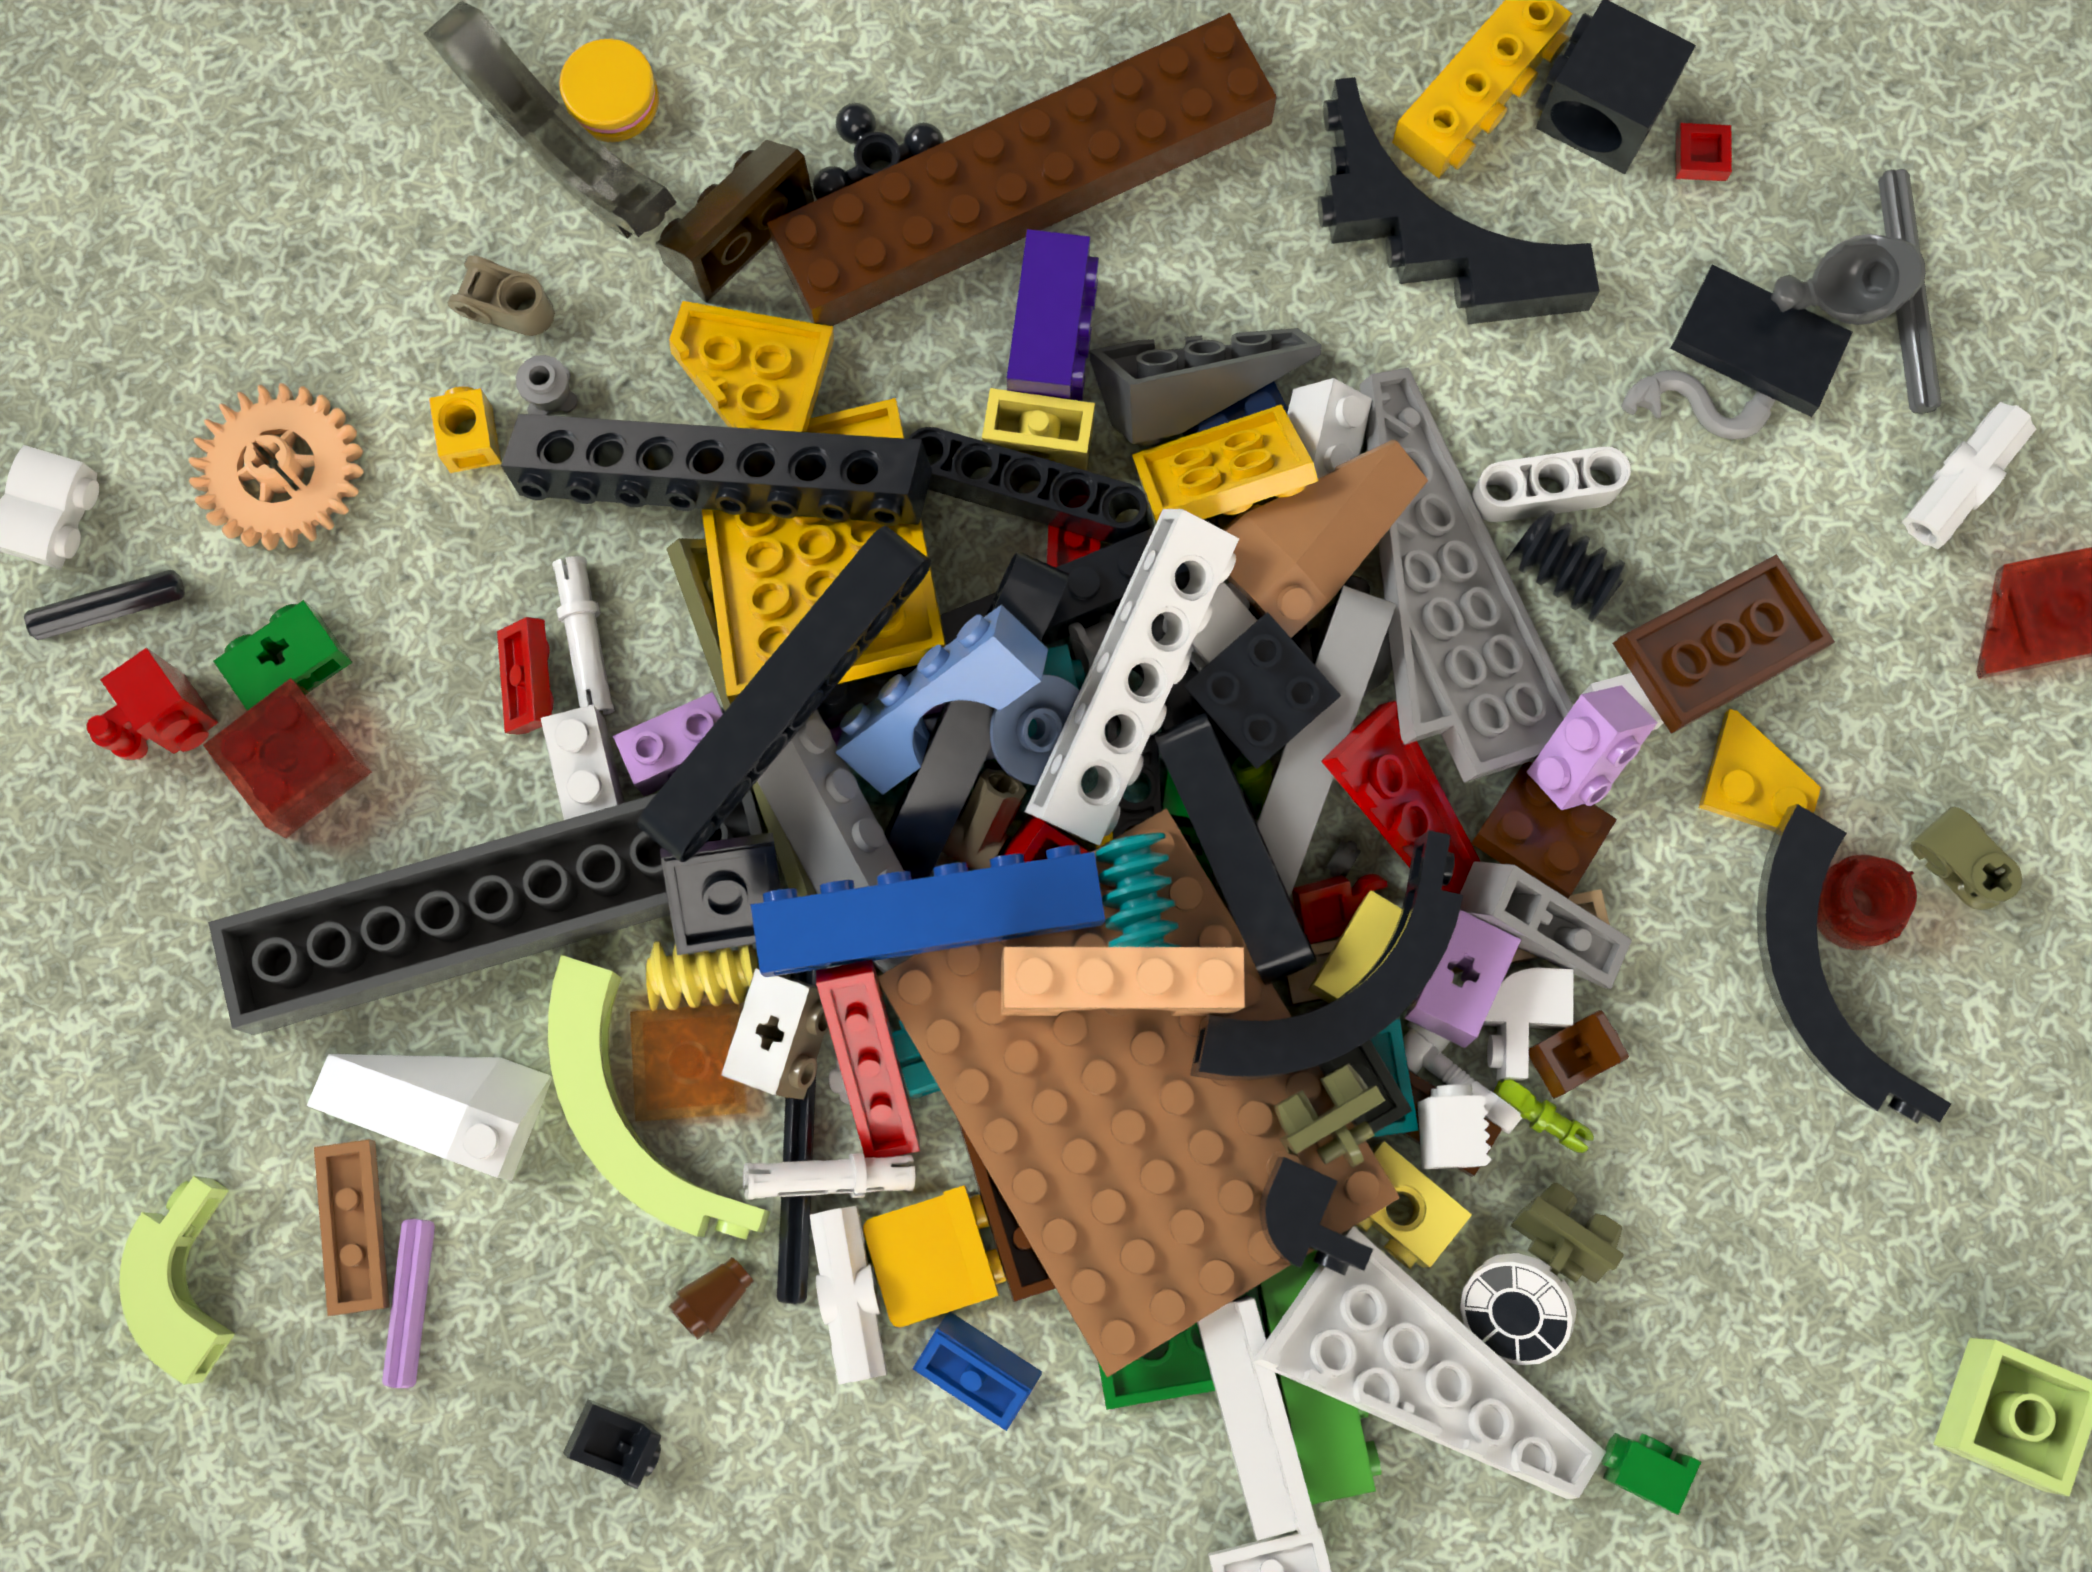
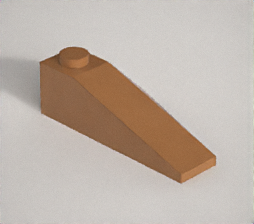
M1390 440L1336 466L1335 471L1318 478V482L1306 485L1296 495L1279 497L1262 506L1257 504L1250 507L1248 510L1239 513L1222 529L1239 538L1233 552L1236 555L1235 565L1227 580L1247 598L1250 607L1260 618L1268 612L1289 637L1292 638L1333 599L1428 482V479L1398 441Z

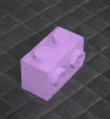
M1622 685L1581 694L1532 763L1527 773L1561 810L1582 804L1592 806L1608 794L1613 782L1628 762L1637 755L1642 743L1658 722Z

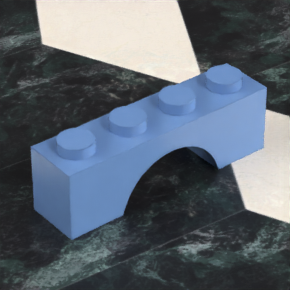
M1002 604L985 617L976 615L962 627L957 638L944 648L941 645L931 648L919 661L917 668L905 677L901 674L895 675L883 686L877 698L866 706L863 703H858L851 708L840 723L842 733L835 753L883 795L921 768L930 736L923 721V714L939 704L957 700L975 701L1002 710L1041 682L1048 648Z

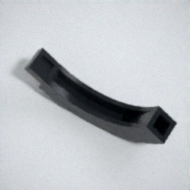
M1799 804L1789 806L1773 835L1765 857L1758 890V946L1763 972L1772 999L1785 1025L1801 1049L1819 1070L1842 1091L1865 1107L1875 1111L1880 1109L1889 1095L1892 1099L1888 1107L1912 1122L1918 1124L1924 1116L1927 1119L1940 1123L1951 1103L1903 1075L1878 1057L1851 1029L1834 1001L1822 970L1818 949L1817 918L1825 876L1837 849L1847 833Z
M1429 830L1415 839L1406 894L1393 935L1381 956L1355 986L1338 999L1320 1009L1290 1018L1255 1021L1224 1018L1214 1015L1206 1016L1200 1021L1190 1076L1215 1080L1249 1081L1280 1077L1303 1071L1350 1052L1372 1039L1394 1022L1417 998L1433 976L1447 950L1457 924L1463 895L1441 890L1442 885L1447 886L1449 884L1455 865V854L1448 852L1451 835Z

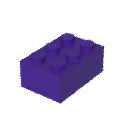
M1027 229L1006 378L1007 391L1083 401L1086 377L1084 375L1086 358L1089 357L1091 343L1092 310H1095L1099 266V257L1090 256V236Z

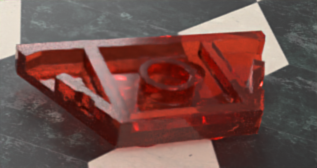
M2092 547L2008 563L1996 570L1976 670L1978 679L2092 657Z

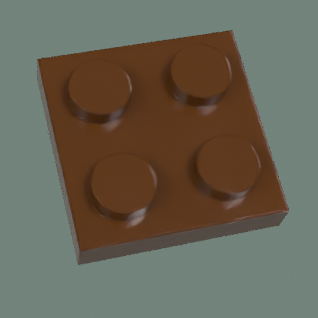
M1527 762L1521 765L1471 844L1501 864L1517 866L1568 899L1617 819L1595 804L1592 806L1582 804L1561 810L1529 776L1527 771L1532 763Z

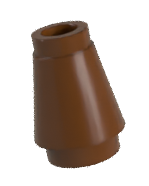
M731 1257L724 1264H720L675 1292L678 1298L668 1307L696 1340H699L707 1331L711 1335L715 1332L754 1281L738 1261Z

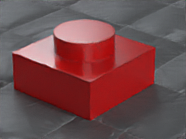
M1680 123L1675 132L1676 179L1727 181L1732 173V125Z

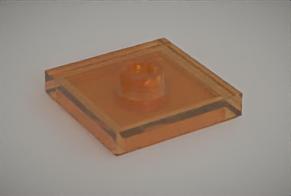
M741 1004L699 1006L698 1008L682 1007L676 1010L657 1009L654 1012L651 1010L630 1012L635 1122L748 1114L746 1084L721 1076L742 1012Z

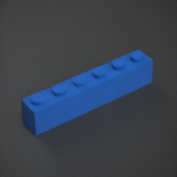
M1070 845L1047 850V859L1024 862L1023 854H1010L991 858V868L968 871V866L965 862L951 863L934 867L933 877L912 880L910 871H900L879 875L876 877L878 885L855 888L854 880H840L821 884V894L798 897L797 889H781L763 893V903L750 904L760 974L766 978L830 968L870 959L876 961L1102 926L1105 921L1095 853L1081 854L1079 845Z

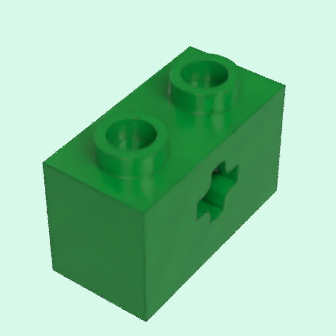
M305 600L298 604H289L280 608L270 617V623L252 635L246 634L234 639L226 646L225 653L213 660L247 712L263 723L353 663L319 613ZM284 650L282 654L285 658V661L282 664L278 665L279 659L276 655L280 651Z

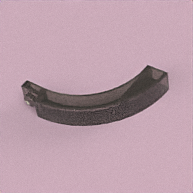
M460 1L423 33L458 78L504 130L582 206L626 239L633 234L640 237L644 232L651 231L660 225L665 218V213L677 203L665 186L627 165L583 128L528 70L500 36L482 10Z

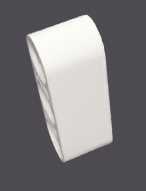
M1596 447L1501 461L1489 465L1482 472L1471 497L1482 519L1488 522H1504L1538 517L1549 510L1558 514L1599 508L1610 504L1618 496L1630 477L1631 468L1627 457L1620 450L1613 447ZM1600 470L1605 472L1610 477L1612 485L1606 486L1597 483L1592 478L1590 471ZM1546 477L1555 480L1561 492L1550 493L1545 491L1540 486L1538 479ZM1490 485L1501 486L1508 492L1510 499L1498 501L1489 495L1486 487Z

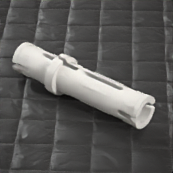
M582 556L565 557L567 565H564L563 560L558 559L552 564L561 606L556 611L558 620L565 624L579 706L581 708L594 704L598 711L603 710L604 715L611 714L615 710L611 701L596 617L601 613L599 603L592 599L586 567L587 560Z
M863 1153L849 1154V1159L745 1163L743 1187L748 1189H745L744 1195L746 1200L765 1197L849 1193L851 1198H864L866 1192L913 1191L915 1185V1166L909 1165H913L914 1160L912 1155L864 1158Z

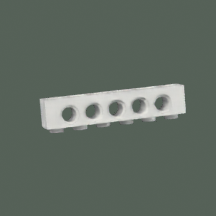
M1183 509L1162 510L1025 810L1026 813L1099 846L1103 837L1108 836L1114 830L1120 816L1118 804L1126 787L1133 784L1141 772L1144 761L1141 754L1148 738L1159 730L1165 719L1167 707L1164 703L1173 684H1177L1187 671L1190 656L1187 653L1194 637L1204 630L1211 618L1213 605L1210 602L1219 583H1223L1233 570L1236 561V555L1233 552L1239 538ZM1184 562L1189 569L1190 580L1187 587L1180 591L1175 583V573L1177 568ZM1162 613L1167 621V631L1164 637L1157 642L1152 635L1151 627L1154 619ZM1139 664L1144 671V681L1137 691L1132 692L1128 685V676L1132 668ZM1117 715L1121 721V732L1115 741L1108 743L1105 737V726L1110 718ZM1095 766L1098 771V783L1091 792L1085 794L1081 787L1082 776L1086 770Z

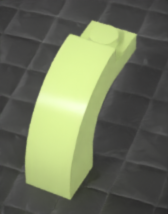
M193 1176L190 1182L185 1181L175 1189L166 1204V1209L169 1210L166 1216L160 1213L141 1212L129 1234L123 1251L119 1279L123 1314L135 1341L154 1364L183 1385L202 1383L235 1335V1333L208 1316L197 1306L189 1292L186 1281V1263L192 1244L229 1191L212 1178Z

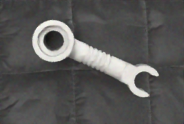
M1409 1021L1407 1027L1410 1030L1403 1037L1408 1070L1416 1075L1422 1067H1425L1437 1078L1442 1079V1082H1446V1085H1472V1095H1482L1488 1100L1483 1106L1489 1112L1485 1117L1501 1127L1502 1131L1509 1135L1522 1119L1521 1114L1495 1093L1489 1091L1478 1081H1475L1473 1077H1470L1469 1074H1466L1465 1071H1462L1460 1067H1457L1456 1064H1453V1061L1441 1053L1449 1044V1040Z

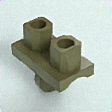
M1348 1063L1320 1079L1335 1105L1318 1116L1303 1090L1274 1106L1280 1125L1286 1134L1280 1138V1141L1288 1154L1292 1152L1297 1154L1331 1134L1333 1140L1317 1149V1153L1325 1165L1341 1155L1344 1156L1353 1168L1364 1162L1358 1145L1373 1137V1130L1367 1121L1360 1123L1350 1130L1345 1125L1386 1100L1377 1085L1367 1087L1360 1075Z
M1553 1183L1540 1196H1537L1519 1211L1511 1227L1532 1241L1528 1251L1552 1267L1551 1272L1556 1276L1558 1273H1561L1576 1283L1583 1275L1595 1284L1608 1270H1615L1624 1256L1622 1252L1616 1249L1622 1232V1226L1608 1216L1596 1213L1583 1227L1569 1217L1577 1202L1574 1193L1559 1183Z

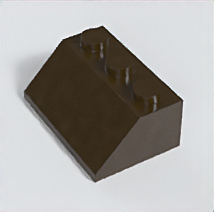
M765 140L756 150H748L742 154L736 161L733 171L723 181L707 187L701 193L696 206L682 219H674L664 228L660 235V240L656 242L663 264L707 303L772 241L767 222L814 201L805 155L797 148Z

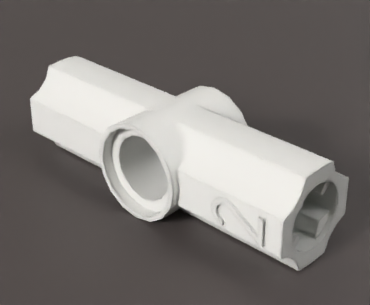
M2002 402L1998 403L1988 412V415L1976 427L1975 432L1967 442H1961L1943 462L1945 465L1942 469L1935 472L1932 476V479L1935 480L1902 521L1908 533L1923 545L1932 546L1936 549L1943 546L1952 537L1958 526L1964 522L1963 520L1970 511L1977 509L2007 474L2004 469L2037 429L2031 421V415L2017 405L2012 406Z
M858 1206L810 1215L820 1273L816 1275L817 1295L823 1322L829 1326L832 1356L838 1384L887 1375L877 1315L881 1314L879 1294H875L874 1285H877L873 1266L868 1264L865 1238L863 1237L862 1221Z

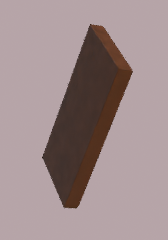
M1776 554L1629 631L1612 644L1669 732L1673 734L1825 650L1835 641Z

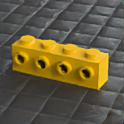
M1504 0L1398 120L1392 143L1438 179L1450 166L1458 170L1475 149L1476 144L1472 141L1481 130L1489 134L1500 123L1507 112L1504 104L1513 94L1521 98L1529 90L1539 74L1535 70L1544 59L1552 63L1562 52L1570 38L1565 34V31L1573 13L1555 0Z

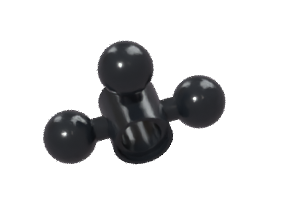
M861 103L847 104L837 114L836 129L844 141L855 144V166L846 171L837 166H828L821 169L813 180V193L817 200L944 143L943 135L936 126L930 123H917L906 132L904 143L898 145L890 135L875 132L876 119L869 107ZM881 160L890 163L881 170L868 168L875 161Z

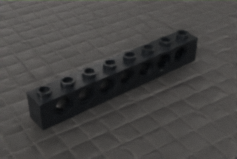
M518 414L501 464L502 469L519 496L532 500L558 498L571 499L583 504H591L595 501L622 503L635 508L643 507L644 505L672 507L680 511H691L694 509L721 510L732 515H741L745 512L763 513L785 519L804 516L824 518L832 522H844L846 520L873 521L884 526H896L899 523L919 525L932 475V468L920 439Z

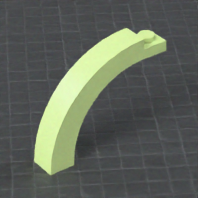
M561 955L552 984L548 1010L550 1065L558 1099L567 1122L583 1151L599 1172L623 1196L646 1213L669 1226L697 1237H704L710 1218L713 1217L718 1219L715 1230L747 1240L750 1230L764 1233L771 1211L718 1195L682 1178L663 1164L647 1148L635 1132L617 1095L609 1056V1028L612 1008L622 977L611 970Z

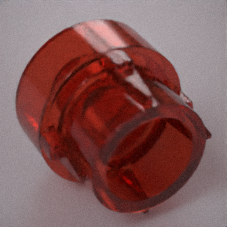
M1872 855L1849 856L1829 866L1819 900L1818 930L1830 942L1849 950L1872 949L1899 937L1905 929L1917 901L1916 886L1911 877L1914 872L1907 871L1895 861ZM1853 889L1863 891L1870 898L1871 911L1868 916L1863 914L1857 907L1853 897Z

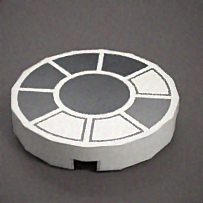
M1520 1253L1495 1255L1478 1267L1463 1288L1460 1310L1464 1325L1505 1362L1515 1365L1540 1364L1558 1355L1570 1339L1577 1310L1572 1290L1565 1280L1562 1279L1560 1281L1551 1272L1552 1267L1542 1260Z

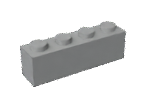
M816 709L757 782L817 894H821V884L833 881L854 880L855 888L878 885L877 876L904 870L887 841L882 827L877 822L858 787L855 777L851 774L846 762L835 753L837 746L831 732Z

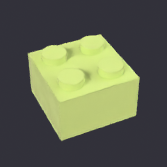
M1969 1338L1933 1445L2038 1490L2070 1497L2092 1429V1380L1998 1340Z

